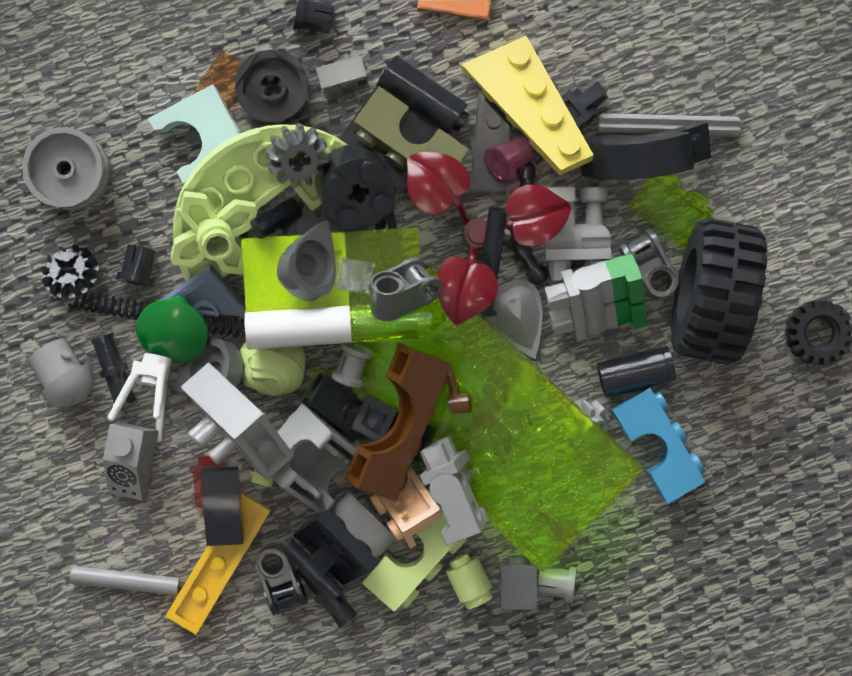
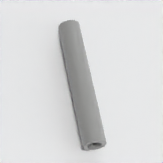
M72 566L70 572V584L178 596L180 578L81 566Z

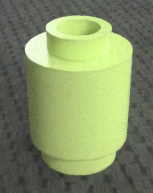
M467 552L449 561L451 567L445 572L460 603H465L467 609L478 607L493 598L490 591L492 585L478 556L470 557Z

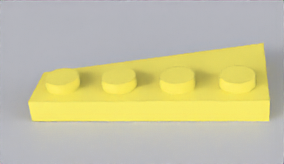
M527 36L462 64L461 71L469 79L472 78L482 89L485 97L491 103L494 102L506 114V119L515 128L518 127L529 139L532 147L559 175L592 161L593 153Z

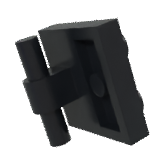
M327 509L301 525L293 534L311 553L310 555L293 539L288 541L282 548L299 566L297 570L312 585L318 584L333 600L343 592V589L326 573L327 571L342 585H345L370 572L379 562L372 555L371 548L364 541L356 539L346 529L345 522L338 515L330 513Z

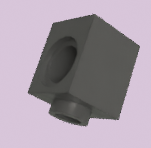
M510 555L507 556V562H499V605L501 610H537V565L535 562H529V556Z

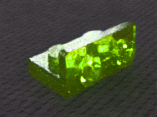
M674 174L646 178L626 207L680 246L686 248L689 236L692 234L697 222L710 218L714 213L708 207L710 201L695 190H692L691 193L679 186L681 180Z

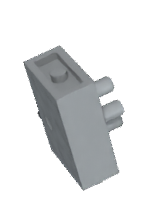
M209 362L181 386L182 390L205 417L188 432V436L192 441L197 443L199 447L204 448L218 434L224 438L220 444L209 452V457L215 464H220L236 450L259 474L268 480L295 456L266 416Z

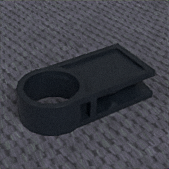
M319 373L300 402L336 428L338 432L351 437L364 435L355 429L348 431L344 424L346 411L354 405L360 410L363 402L328 375L323 376Z

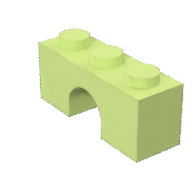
M437 502L436 504L440 508L443 517L416 533L424 545L421 556L411 563H402L386 552L362 580V584L394 612L400 605L407 608L419 594V591L415 588L424 578L428 581L432 580L443 566L439 562L448 551L454 554L467 539L465 538L446 545L441 531L448 524L441 505Z

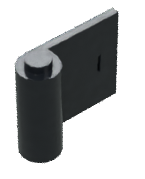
M396 55L380 76L376 88L339 139L348 145L361 146V148L377 154L390 173L395 188L406 195L408 193L407 167L399 169L385 158L386 152L376 145L373 148L364 145L356 138L357 132L353 130L355 118L380 86L409 107L408 117L401 125L400 132L403 138L412 144L428 142L438 129L447 134L452 129L459 132L470 114L465 111L468 106L467 103Z

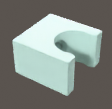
M213 84L148 118L153 129L159 133H167L173 127L182 124L191 125L200 133L202 147L198 158L191 164L182 166L177 171L183 184H185L194 168L206 155L226 140L241 134L218 89Z

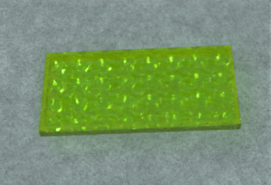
M431 266L426 269L431 276L438 275V272ZM437 298L429 305L421 306L396 320H380L359 342V345L373 351V356L371 359H367L361 376L363 380L361 387H348L363 401L366 395H370L399 408L397 391L386 377L399 342L435 355L452 364L459 386V394H471L472 412L456 414L449 409L448 398L450 392L447 382L440 391L435 404V414L429 422L437 427L431 442L450 435L457 452L466 449L470 458L466 465L469 471L473 470V480L470 487L478 506L485 509L489 522L542 572L644 469L481 313L468 319L461 325H455L447 317L442 309L439 298Z

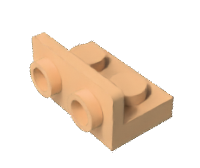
M410 466L407 473L408 480L406 486L400 491L396 501L375 494L369 498L380 516L386 513L390 518V521L386 524L396 541L404 539L411 549L416 546L412 536L441 519L443 514Z

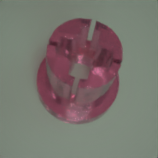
M516 136L502 145L495 144L486 150L485 158L493 175L500 180H507L515 174V170L534 159V152L532 151V145L525 137Z

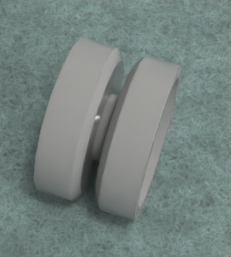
M68 127L50 128L37 135L26 148L22 161L23 179L30 192L42 203L67 211L83 210L97 203L107 191L112 176L110 159L103 146L85 133ZM67 162L70 163V173L62 175V169H67L65 164Z

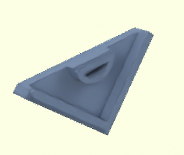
M211 264L160 299H170L172 296L184 297L189 305L195 308L201 315L220 317V314L241 316L245 319V313H247L244 300Z

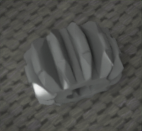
M297 123L294 132L290 133L288 127L283 126L281 128L283 137L271 135L270 141L274 147L265 150L266 158L271 160L267 164L269 172L277 173L276 178L281 184L290 179L292 187L297 188L300 179H304L306 184L311 186L313 183L311 175L314 173L318 176H323L324 170L321 164L329 162V156L324 152L327 144L323 138H318V132L314 128H310L305 132L303 125ZM297 151L303 152V154H298L297 160L291 159L293 157H296Z

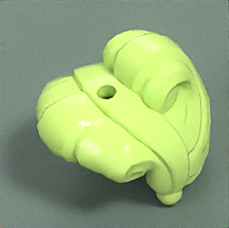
M245 342L241 347L240 353L243 360L242 378L246 387L255 389L264 395L282 396L294 392L302 385L306 355L302 346L248 350Z

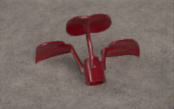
M438 152L413 154L407 159V189L411 201L419 210L429 214H441L447 211L453 202L461 216L462 223L466 226L462 233V240L464 245L470 249L468 262L460 257H451L442 264L437 275L443 282V289L438 297L442 309L453 324L461 325L468 319L485 311L497 295L498 281L493 270L485 264H475L477 251L484 248L487 221L483 219L470 220L462 202L458 198L470 186L468 172L461 162L449 155ZM540 185L522 186L515 190L507 201L506 210L510 220H506L505 228L513 226V237L518 244L527 247L540 246L553 239L563 229L570 215V203L546 187Z

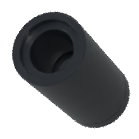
M668 346L597 363V371L605 398L676 381L675 367Z

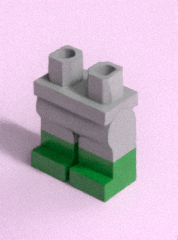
M632 253L582 267L574 273L572 269L562 271L563 283L544 287L547 303L551 311L549 312L550 322L555 336L574 331L576 340L580 341L588 339L587 334L598 335L607 328L632 323L633 329L648 326L642 277Z

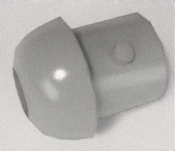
M65 339L54 340L35 351L29 357V365L44 386L41 396L52 405L60 408L73 406L84 400L92 391L94 375L91 366L80 363Z

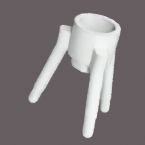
M144 353L142 362L134 361L131 374L108 415V420L113 421L116 418L140 375L142 376V384L156 387L153 417L156 419V430H159L157 442H162L167 382L172 359L156 354Z

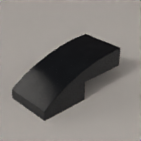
M366 395L352 428L377 441L392 428L397 419L399 408L373 396ZM427 423L421 438L420 451L413 459L417 461L423 460L420 452L431 443L437 427Z
M239 467L202 468V497L207 546L243 544L244 531L241 512L242 496Z

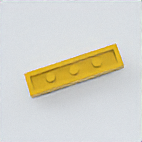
M241 492L243 544L207 546L165 616L195 635L200 630L271 509Z

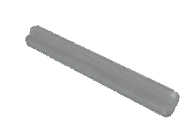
M602 113L598 117V132L600 134L647 135L669 131L701 121L708 122L709 137H737L740 135L741 121L739 117Z

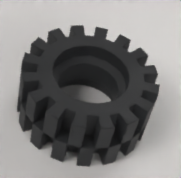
M815 300L803 303L802 306L793 310V315L787 319L788 327L785 329V335L788 338V341H786L787 346L792 349L791 353L795 357H799L805 363L829 365L831 362H838L842 359L841 356L843 354H847L850 351L848 346L852 343V324L849 322L851 316L849 313H844L842 306L839 304L835 305L831 301ZM818 318L826 320L832 328L831 340L821 347L812 345L806 336L807 326L811 321Z

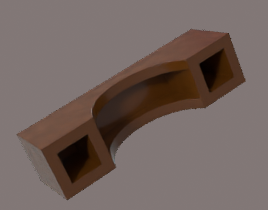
M399 342L386 377L394 385L399 397L397 419L389 432L382 438L372 443L357 446L344 478L360 490L394 501L397 500L400 491L406 486L408 480L407 473L413 458L420 451L421 438L427 423L432 420L435 414V404L440 391L448 382L451 363Z

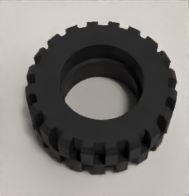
M712 218L700 220L694 226L692 234L688 239L687 248L683 254L672 308L671 343L673 350L680 356L731 365L740 361L741 356H744L746 353L747 345L751 342L752 333L757 324L758 312L763 299V287L766 280V237L757 227Z

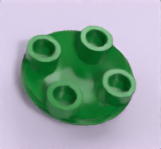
M172 296L170 299L158 300L149 304L142 310L136 323V333L142 347L150 354L172 359L171 363H184L196 358L204 350L209 337V329L201 314L181 296Z

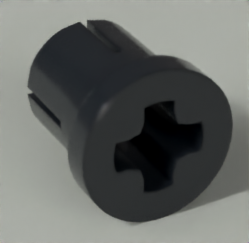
M298 0L293 31L300 32V29L329 34L334 5L310 0Z
M128 244L122 270L117 272L116 280L142 287H152L153 279L150 278L156 251L143 246Z

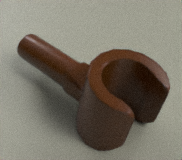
M451 364L448 379L450 392L448 398L449 409L456 414L471 413V394H459V386Z

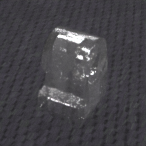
M338 257L334 289L370 295L375 263Z

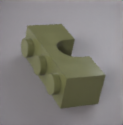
M380 86L354 120L353 130L357 132L356 138L369 148H373L376 145L386 152L385 158L399 169L407 167V159L411 155L421 152L443 153L457 159L461 164L468 155L469 149L441 129H438L435 135L424 144H412L405 140L401 135L400 127L408 117L409 107Z

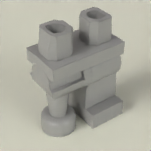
M546 187L569 202L571 206L569 218L563 229L553 239L543 244L544 262H548L551 282H562L561 272L571 269V262H584L585 267L612 259L610 248L611 236L609 230L603 224L601 203L608 201V188L585 187L579 189L580 202L587 204L585 223H575V187Z
M450 435L429 443L428 447L420 452L427 467L420 477L424 486L430 484L431 497L442 507L448 524L441 533L446 545H450L480 533L487 525L486 522L489 519L485 509L478 506L470 487L473 480V470L469 471L466 465L470 460L466 449L457 452Z

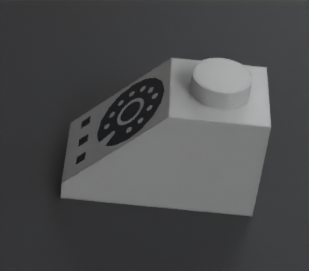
M127 423L109 425L103 464L110 494L141 501L145 500L159 430Z

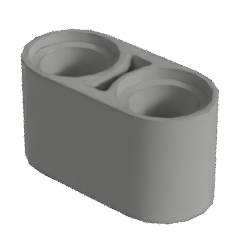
M349 490L329 512L338 515L345 522L346 529L356 539L364 541L371 548L372 555L378 560L396 539L391 531L382 524L383 520L366 504L362 505L356 499L357 496Z

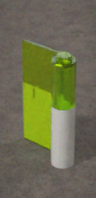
M418 227L331 233L336 265L334 286L329 293L315 301L301 300L293 296L282 286L277 276V266L280 257L288 246L302 235L265 237L264 239H241L247 349L426 338V330H433L431 308L421 306L392 321L377 319L371 312V279L378 272L397 266L409 258H420Z

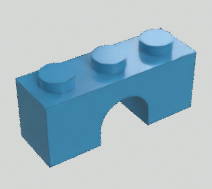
M643 388L609 408L629 441L632 442L644 434H655L662 441L663 455L658 463L646 469V472L664 502L669 504L705 483L701 473L706 470L695 452L689 455L682 443L687 440V437L678 422L675 421L671 424L664 412L669 407L659 390L653 393L651 388Z

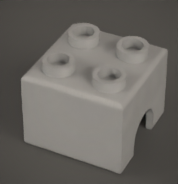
M301 404L278 431V434L295 456L278 470L272 478L281 488L320 514L326 509L329 510L335 503V500L328 492L329 482L337 472L348 470L356 447L336 429L304 404Z

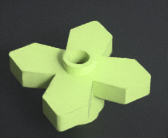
M185 191L182 196L179 212L182 219L192 230L174 238L170 256L172 264L193 268L204 258L216 261L222 272L242 275L244 273L242 245L235 237L252 228L250 221L257 215L256 204L251 201L234 199L216 214L206 194Z

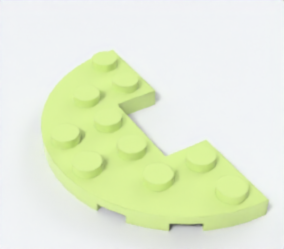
M271 125L255 128L226 140L206 155L194 168L180 192L173 218V241L174 238L192 230L182 219L179 212L182 196L185 191L206 194L217 214L234 199L254 202L258 210L291 185L290 179L281 184L276 178L277 173L269 172L267 164L271 160L266 158L265 150L274 147L270 141L271 135L282 138L281 128L283 126H287L290 133H292L296 125ZM303 126L305 132L311 128ZM317 130L318 138H323L327 144L324 150L327 154L336 148L348 145L333 135ZM297 151L296 157H293L291 159L297 160L298 154H303V152ZM314 173L311 175L313 180L311 186L307 185L304 179H300L298 187H292L311 211L322 204L315 189L316 174ZM241 235L235 237L237 241L242 245L241 239H243V237ZM204 258L193 268L179 266L186 281L210 264L223 278L230 274L222 272L216 261Z

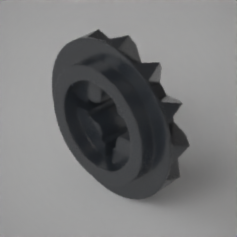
M73 244L70 249L60 246L59 252L53 256L47 255L48 262L45 266L41 267L43 274L41 281L45 288L53 296L62 299H72L85 294L95 284L99 274V265L95 256L88 248H80L76 244ZM73 266L79 276L77 277L69 273L64 274L61 267Z

